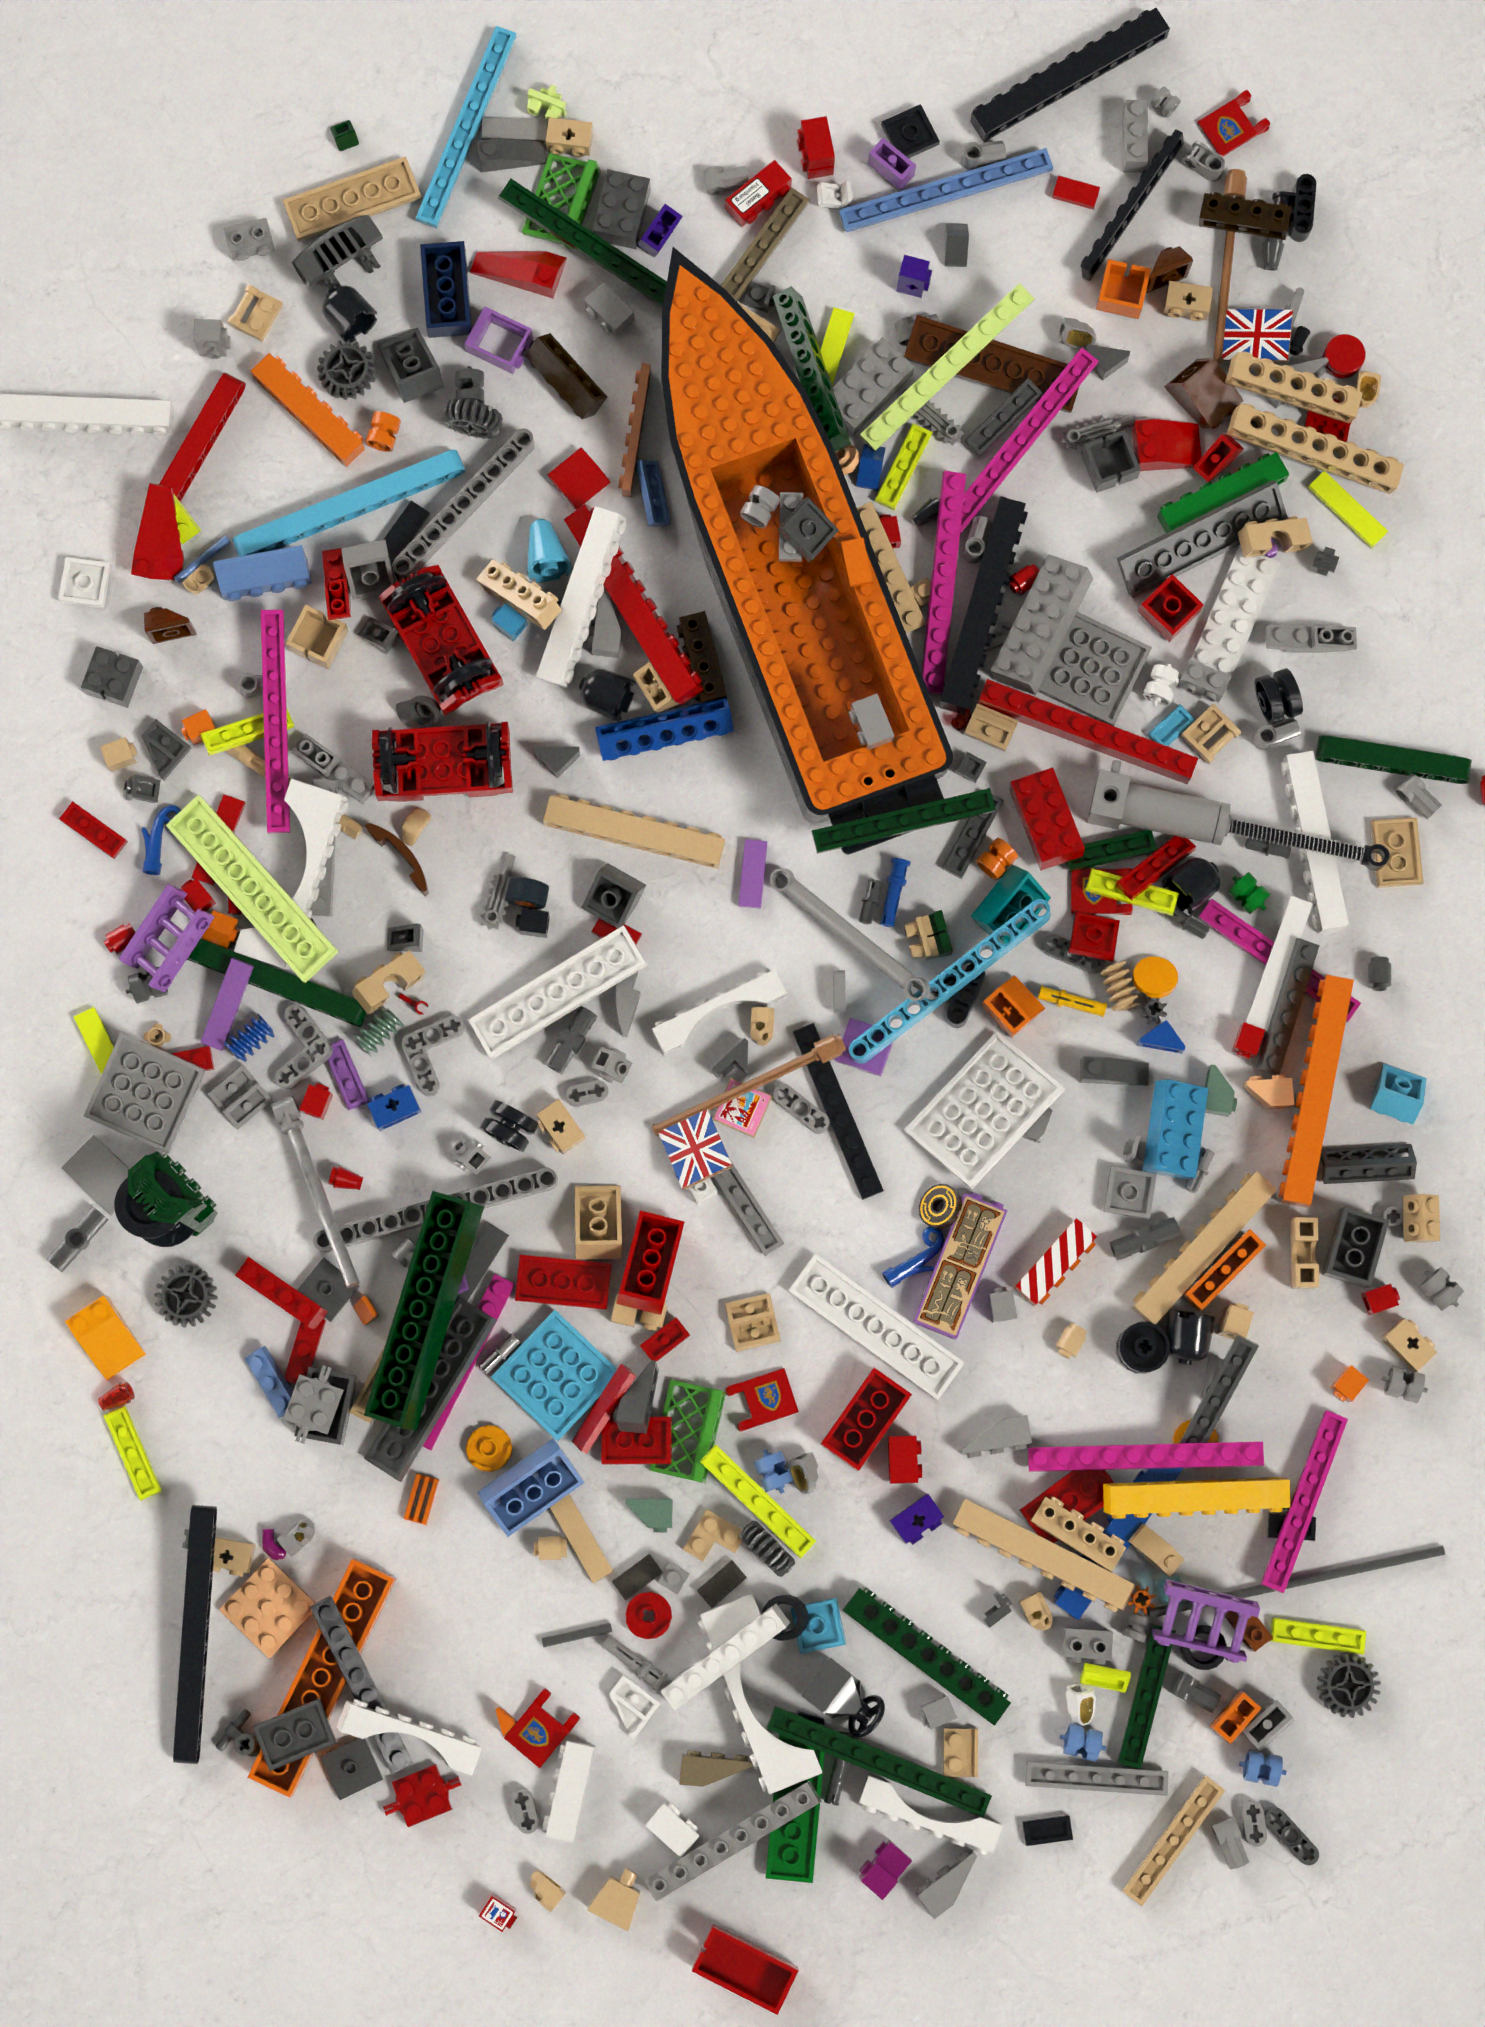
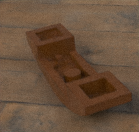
M367 823L365 825L367 831L381 847L389 841L413 868L414 872L409 877L426 897L429 894L427 881L414 854L391 832L377 825Z

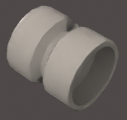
M755 485L749 495L750 502H745L740 516L748 523L764 529L771 519L770 512L775 511L780 502V497L763 486Z

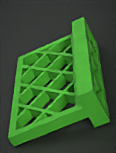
M549 153L535 194L543 200L547 199L548 203L552 205L549 198L561 192L564 200L552 206L559 209L567 204L569 212L566 215L582 225L601 172L597 161L588 159V162ZM553 161L562 163L564 166L563 169L554 174L551 171ZM576 167L584 168L581 175L575 178L572 177L570 170ZM568 173L571 180L560 186L556 178ZM554 180L557 188L546 193L544 190L545 184ZM574 185L576 188L575 194L566 198L563 190ZM528 218L526 219L522 230L523 235L564 244L565 248L574 250V248L551 235L548 231V234L544 233L546 230L543 228L537 231L530 230L533 221Z
M670 1380L662 1417H668L669 1412L676 1407L682 1415L683 1419L672 1425V1432L678 1440L672 1444V1449L680 1444L686 1456L676 1462L672 1457V1465L665 1469L657 1468V1464H651L649 1471L706 1484L708 1470L700 1463V1460L715 1444L726 1392ZM675 1386L684 1387L688 1394L687 1397L678 1403L673 1396ZM689 1389H693V1390H696V1391L693 1392V1393H690ZM700 1392L709 1393L708 1402L699 1407L693 1396ZM691 1399L697 1410L685 1416L679 1405ZM699 1413L703 1418L702 1426L694 1430L688 1419ZM686 1422L691 1433L680 1439L674 1428ZM694 1435L698 1445L695 1450L689 1453L683 1442ZM687 1458H689L693 1465L691 1475L683 1474L677 1466ZM673 1467H675V1469L677 1470V1472L670 1471V1469H672Z

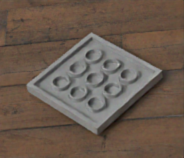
M1077 612L1038 692L1092 718L1114 726L1152 647Z
M120 1032L84 1113V1117L168 1154L206 1069Z

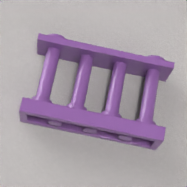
M167 884L119 957V960L126 965L137 969L141 966L153 976L148 985L162 992H166L172 984L175 976L215 917L200 909H197L196 912L183 902L187 893L171 884ZM177 909L190 919L184 931L170 921ZM165 928L178 939L171 950L158 940ZM152 947L165 957L159 969L146 959Z
M1166 1579L1164 1591L1168 1598H1170L1162 1630L1155 1628L1152 1630L1154 1640L1165 1646L1174 1644L1223 1656L1226 1660L1233 1663H1239V1661L1246 1662V1653L1244 1650H1240L1248 1618L1259 1616L1260 1606L1258 1602ZM1182 1599L1189 1600L1193 1604L1185 1636L1171 1633L1178 1604ZM1205 1604L1214 1606L1216 1610L1208 1641L1194 1638L1200 1613ZM1228 1610L1237 1612V1615H1239L1231 1647L1217 1644L1224 1615Z

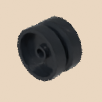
M1288 668L1274 672L1273 678L1269 675L1255 678L1256 697L1263 716L1270 725L1283 721L1284 715L1292 718L1302 714L1303 702L1301 693L1293 674Z
M495 1100L490 1108V1112L500 1121L493 1118H485L480 1129L499 1143L524 1152L529 1141L519 1131L532 1135L535 1133L539 1123L521 1111Z
M1138 1322L1127 1327L1120 1333L1116 1342V1355L1119 1362L1126 1370L1135 1374H1147L1159 1369L1167 1361L1170 1354V1341L1167 1334L1160 1326L1151 1322ZM1138 1345H1145L1146 1351L1142 1353V1349L1138 1348Z

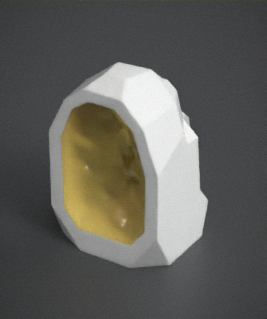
M1075 1683L1067 1686L1065 1696L1067 1698L1068 1713H1070L1072 1722L1080 1726L1088 1725L1095 1714L1096 1697L1094 1689L1085 1684Z

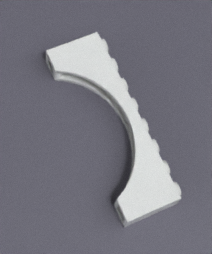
M291 779L284 801L292 808L301 823L307 849L303 879L293 900L311 919L312 910L310 908L312 902H315L318 898L319 889L317 887L319 881L323 880L326 874V867L324 866L327 858H330L333 853L334 846L332 842L334 836L337 837L340 832L341 824H339L341 815H344L347 811L348 802H346L347 797ZM255 927L240 931L234 952L283 969H291Z
M753 1594L700 1614L702 1620L698 1621L702 1634H708L710 1642L707 1643V1647L710 1653L761 1615ZM741 1662L719 1677L720 1679L725 1678L728 1686L724 1688L728 1701L733 1700L736 1709L732 1711L737 1724L741 1722L743 1724L745 1732H742L741 1735L746 1746L751 1745L754 1754L750 1755L755 1769L760 1768L763 1777L758 1779L763 1792L768 1790L771 1795L823 1773L814 1750L802 1749L784 1743L770 1734L755 1718L743 1692L740 1671Z

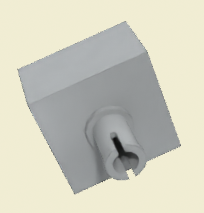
M386 540L371 543L363 542L360 545L341 548L344 568L353 600L382 594L395 583Z

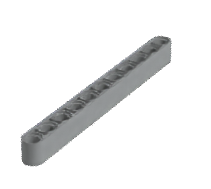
M542 1168L452 1193L449 1196L476 1203L475 1195L479 1192H484L487 1195L486 1201L479 1205L485 1206V1209L552 1190L557 1186L558 1177L554 1170ZM546 1173L553 1175L554 1178L553 1182L549 1185L541 1183V1177ZM522 1180H529L531 1188L527 1191H521L519 1183ZM500 1186H507L509 1193L505 1197L497 1196V1189ZM430 1200L338 1225L341 1234L346 1229H350L353 1232L352 1238L349 1241H344L346 1247L421 1227ZM415 1210L420 1213L418 1221L410 1222L408 1220L409 1213ZM389 1217H396L397 1225L391 1229L387 1228L386 1220ZM368 1223H373L375 1231L370 1235H366L364 1233V1226ZM325 1230L318 1231L313 1238L314 1246L321 1252L333 1251L330 1244L327 1247H320L319 1240L322 1236L326 1235Z

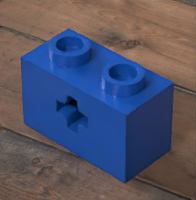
M398 1085L391 1089L392 1093L385 1096L383 1093L371 1098V1102L367 1103L379 1131L422 1113L409 1085ZM394 1101L398 1104L396 1111L389 1108L391 1106L390 1102Z

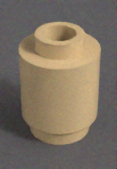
M665 1300L661 1315L646 1311L642 1312L640 1323L644 1324V1329L657 1331V1328L663 1327L668 1307L665 1306L667 1300Z
M1070 1323L1069 1327L1064 1329L1056 1344V1347L1059 1349L1057 1353L1067 1359H1070L1071 1356L1076 1357L1086 1340L1085 1335L1087 1331L1076 1324Z
M561 1536L538 1537V1542H534V1556H539V1561L561 1560V1557H567V1538H561Z

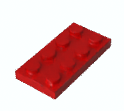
M520 1255L515 1301L607 1310L612 1263Z
M1106 1470L1071 1471L1019 1509V1511L1038 1536L1055 1543L1058 1539L1031 1523L1045 1497L1051 1499L1052 1496L1064 1503V1509L1069 1512L1072 1509L1076 1510L1084 1516L1083 1521H1085L1104 1506L1103 1484L1115 1482Z

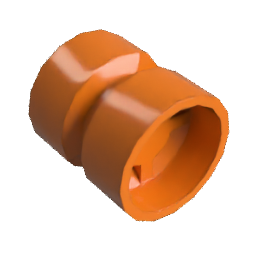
M374 412L370 423L372 429L368 430L365 443L376 450L384 452L393 451L396 441L394 435L399 431L401 420L386 412Z
M997 837L989 845V851H984L976 859L980 869L994 880H998L1006 871L1005 866H1011L1018 858L1016 851L1007 842Z

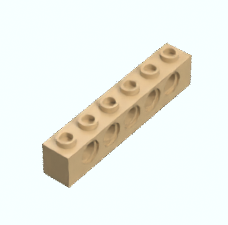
M1237 352L1232 357L1225 381L1226 384L1346 423H1350L1357 417L1363 394L1356 391V388L1352 386H1341L1331 379H1320L1309 372L1301 373L1295 371L1291 366H1280L1274 364L1270 359L1253 357L1249 352ZM1249 368L1255 370L1257 376H1253L1249 372ZM1270 375L1276 377L1277 383L1270 379ZM1291 382L1298 386V390L1291 386ZM1311 389H1315L1319 396H1315ZM1332 395L1339 399V403L1333 400Z

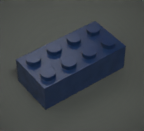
M464 241L420 244L428 337L469 335L472 330Z

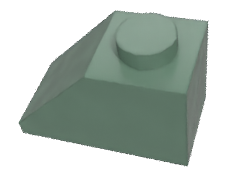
M1211 1064L1207 1069L1205 1087L1208 1088L1205 1113L1228 1117L1232 1111L1235 1112L1237 1098H1234L1235 1091L1217 1066Z
M626 1499V1505L648 1528H653V1532L667 1533V1528H672L673 1500Z

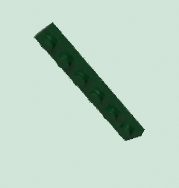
M1154 1624L1151 1626L1117 1763L1138 1769L1142 1767L1173 1645H1161L1154 1640L1152 1635L1153 1628L1162 1630L1161 1626Z

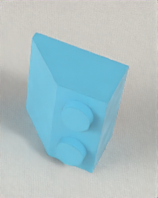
M1383 1063L1372 1094L1370 1109L1379 1114L1396 1118L1401 1122L1414 1124L1424 1104L1427 1078Z

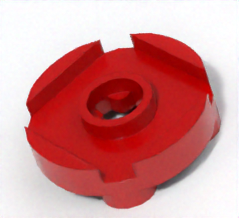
M654 1592L636 1595L629 1602L625 1613L626 1624L629 1630L635 1636L644 1639H655L662 1636L670 1627L672 1620L670 1604L662 1595ZM645 1609L655 1612L653 1615L655 1620L653 1622L650 1620L645 1622L643 1620L645 1616L643 1611Z

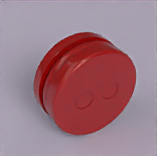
M1341 334L1328 342L1322 358L1326 357L1329 360L1325 368L1330 375L1345 379L1358 373L1365 361L1366 351L1358 338L1349 334Z

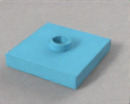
M837 1598L804 1604L808 1611V1624L804 1632L797 1637L800 1654L846 1645ZM790 1607L795 1627L797 1623V1614L794 1608Z

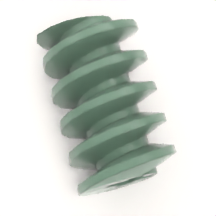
M380 1008L379 1013L381 1017L373 1015L372 1018L375 1023L367 1021L368 1030L359 1029L361 1037L353 1035L354 1040L369 1055L370 1050L378 1052L376 1044L385 1045L382 1040L383 1037L388 1040L391 1039L389 1031L398 1032L395 1027L396 1024L401 1027L404 1026L389 1009L386 1011Z

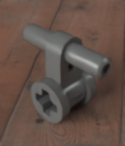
M244 1709L236 1720L230 1722L226 1727L225 1734L216 1744V1748L219 1751H223L230 1741L234 1739L235 1750L238 1754L251 1757L258 1756L261 1747L256 1735L246 1734L241 1729L251 1716L247 1709Z

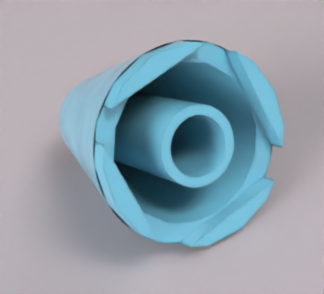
M545 519L535 520L529 528L527 567L529 579L534 578L536 583L560 579V576L565 573L567 577L572 571L571 562L551 522Z

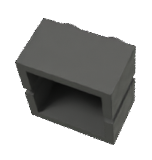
M1125 430L1106 436L1105 442L1103 438L1083 444L1081 455L1096 493L1115 487L1117 481L1120 485L1138 479L1141 469Z
M96 646L81 689L87 695L102 700L107 698L111 703L128 708L143 666L138 659L120 653L118 656L116 652Z

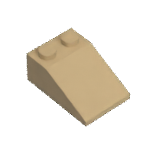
M575 1186L576 1259H622L621 1186Z

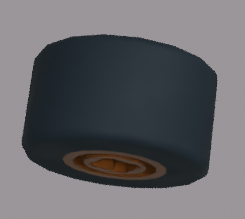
M513 877L509 880L506 901L523 908L543 909L546 907L549 886L538 880Z

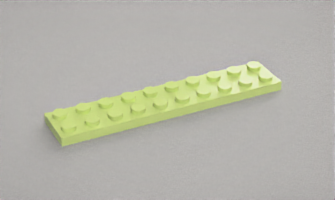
M199 794L166 824L168 829L303 982L306 983L339 952Z

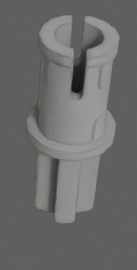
M1201 1148L1196 1178L1188 1179L1185 1185L1187 1191L1191 1193L1198 1192L1204 1176L1208 1175V1167L1215 1155L1213 1151L1209 1149L1205 1151V1148Z
M510 1333L501 1344L493 1347L494 1350L479 1364V1367L483 1372L489 1374L501 1361H506V1357L521 1343Z

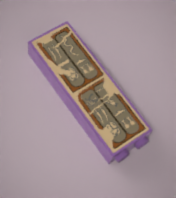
M970 1192L969 1195L964 1193L962 1209L957 1214V1220L950 1227L913 1320L914 1324L953 1340L958 1338L1008 1211L1003 1209V1204L993 1200L990 1203L983 1201L982 1196L974 1192Z

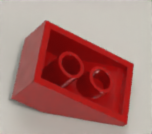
M1162 419L1135 420L1132 428L1133 445L1141 471L1193 468L1201 459L1199 425L1197 423Z

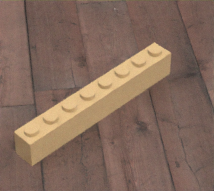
M562 794L550 795L543 819L544 826L719 869L725 839L718 833L709 832L707 835L700 833V830L694 827L683 829L679 828L678 824L665 821L664 824L656 822V819L650 816L640 818L634 816V813L622 810L620 813L612 811L613 808L606 805L596 807L586 800L578 799L577 802L569 800L568 796Z
M1257 1171L1252 1175L1247 1173L1239 1182L1242 1186L1237 1192L1233 1189L1224 1198L1227 1203L1222 1208L1217 1206L1209 1215L1211 1218L1207 1225L1202 1223L1194 1232L1196 1237L1191 1242L1187 1240L1178 1249L1181 1254L1176 1259L1171 1257L1163 1266L1166 1270L1162 1275L1156 1274L1148 1282L1151 1287L1145 1293L1141 1290L1132 1300L1135 1302L1132 1309L1146 1322L1157 1324L1277 1191Z
M967 1499L964 1500L953 1522V1525L957 1527V1533L967 1538L970 1534L977 1537V1543L987 1548L990 1545L998 1548L997 1553L1010 1559L1011 1556L1020 1559L1019 1564L1030 1570L1033 1566L1040 1569V1575L1050 1580H1053L1054 1577L1061 1580V1585L1071 1591H1074L1075 1588L1083 1591L1082 1596L1095 1602L1096 1598L1105 1602L1103 1607L1115 1613L1117 1610L1123 1612L1135 1587V1584Z

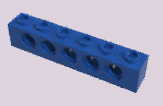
M727 698L598 726L595 727L601 757L605 761L616 760L619 757L638 755L641 752L650 750L656 751L667 746H678L689 741H701L716 735L723 736L729 732H734Z

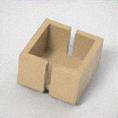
M305 604L285 644L288 651L305 659L309 657L311 662L329 670L349 630L346 623L338 619L328 620V616L325 617L323 612Z

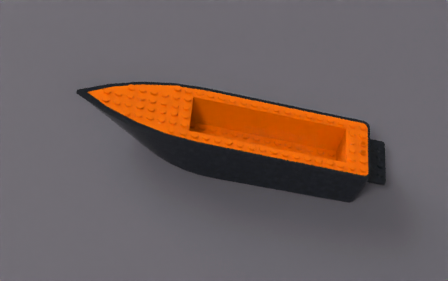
M673 247L662 309L661 380L670 443L707 570L802 815L806 821L813 824L830 819L833 826L942 800L944 797L937 779L943 777L948 772L953 761V753L834 448L811 400L779 350L761 327L726 289ZM755 485L763 486L773 491L779 497L780 492L803 493V500L809 497L839 531L812 561L808 562L802 556V562L779 561L778 531L780 502L775 511L770 512L771 519L764 529L745 521L740 516V512L745 502H750L749 495ZM864 538L873 583L850 588L841 542ZM878 694L894 733V739L891 742L867 751L866 746L861 745L857 733L860 731L857 724H852L848 712L851 711V703ZM907 833L844 847L841 850L844 854L850 855Z

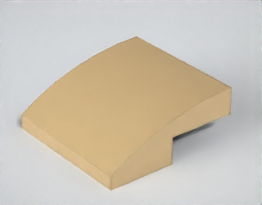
M770 1293L725 1303L736 1352L781 1342Z

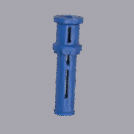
M891 858L892 868L890 876H887L889 886L880 925L894 928L902 887L907 882L905 877L907 867L910 866L911 862L901 858Z

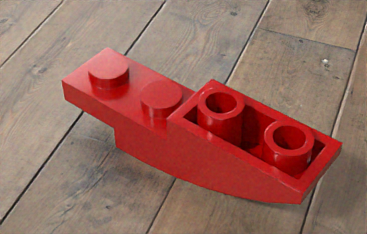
M341 548L322 551L328 620L351 617L350 588L344 568Z

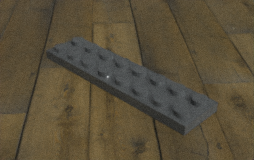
M1271 480L1118 557L1117 561L1129 596L1135 598L1161 585L1172 574L1177 577L1240 545L1238 532L1248 522L1257 521L1258 523H1264L1270 519L1283 521L1288 518L1278 483L1275 480Z
M459 1297L453 1308L417 1430L404 1429L384 1423L366 1453L365 1460L394 1479L402 1482L497 1321L495 1318Z

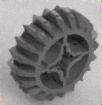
M348 339L346 345H342L341 341H338V347L336 348L330 344L331 351H323L325 357H319L321 365L317 366V371L320 372L318 379L322 381V387L327 388L329 394L335 392L336 398L343 394L345 400L351 394L356 399V393L358 392L364 396V388L370 390L371 385L369 382L373 383L376 380L373 376L377 374V369L374 367L376 366V361L372 359V353L367 352V348L364 345L359 348L357 341L351 346ZM347 356L356 357V358L360 359L361 361H358V360H350V359L347 358ZM340 358L339 363L331 369L333 363ZM344 363H346V364H347V367L350 369V371H349L350 377L347 376V372H345V370H344V369H345V364H344ZM361 371H364L362 376L354 382L355 377L361 374ZM336 378V380H345L347 384L338 383L333 379Z
M453 398L448 400L444 407V423L454 431L469 437L473 436L482 439H491L499 435L503 418L502 414L497 409H493L492 406L485 405L477 400H470L469 398Z
M186 1265L183 1272L182 1267L177 1266V1274L170 1269L168 1270L169 1279L165 1276L161 1277L165 1282L164 1286L162 1284L156 1285L157 1288L162 1289V1292L154 1294L155 1297L161 1298L160 1301L155 1302V1305L164 1306L159 1310V1314L168 1313L165 1316V1321L169 1322L174 1317L172 1323L174 1326H177L181 1320V1326L186 1328L189 1320L190 1325L195 1327L196 1318L200 1323H203L204 1318L202 1314L208 1317L211 1316V1313L207 1311L208 1307L216 1308V1305L210 1303V1301L218 1299V1296L211 1295V1292L216 1291L217 1287L208 1286L214 1280L213 1278L204 1280L208 1273L203 1271L199 1275V1267L196 1266L191 1272V1266ZM189 1277V1281L182 1288L172 1287L178 1280ZM196 1280L203 1287L204 1299L195 1294ZM189 1290L188 1294L195 1298L196 1301L186 1299L183 1302L184 1298H181V1295L176 1294V1292L187 1293ZM169 1294L177 1298L176 1312L173 1311L169 1304ZM189 1305H201L194 1313L183 1315Z
M752 1520L739 1533L740 1538L777 1576L783 1577L795 1565L794 1558L757 1521Z
M1343 1653L1342 1661L1338 1655H1335V1664L1327 1660L1326 1664L1329 1669L1320 1668V1671L1325 1673V1676H1317V1680L1323 1681V1685H1318L1316 1688L1317 1690H1324V1693L1319 1695V1699L1328 1698L1324 1706L1328 1708L1333 1705L1331 1709L1333 1714H1336L1340 1709L1341 1717H1345L1348 1711L1349 1717L1354 1718L1355 1710L1358 1715H1364L1362 1707L1370 1711L1372 1708L1368 1702L1376 1704L1377 1700L1372 1696L1373 1694L1380 1695V1691L1374 1689V1686L1381 1685V1682L1373 1681V1678L1379 1675L1378 1672H1369L1373 1668V1664L1369 1663L1364 1666L1366 1663V1658L1361 1657L1357 1662V1654H1352L1349 1660L1348 1654ZM1350 1666L1358 1668L1364 1675L1365 1680H1356ZM1343 1667L1341 1679L1331 1683L1333 1675ZM1346 1680L1355 1684H1359L1353 1685V1688H1350L1351 1691L1343 1687H1338L1344 1685V1683H1347ZM1366 1688L1364 1696L1354 1704L1357 1691ZM1332 1690L1342 1691L1347 1705L1338 1702L1333 1696Z

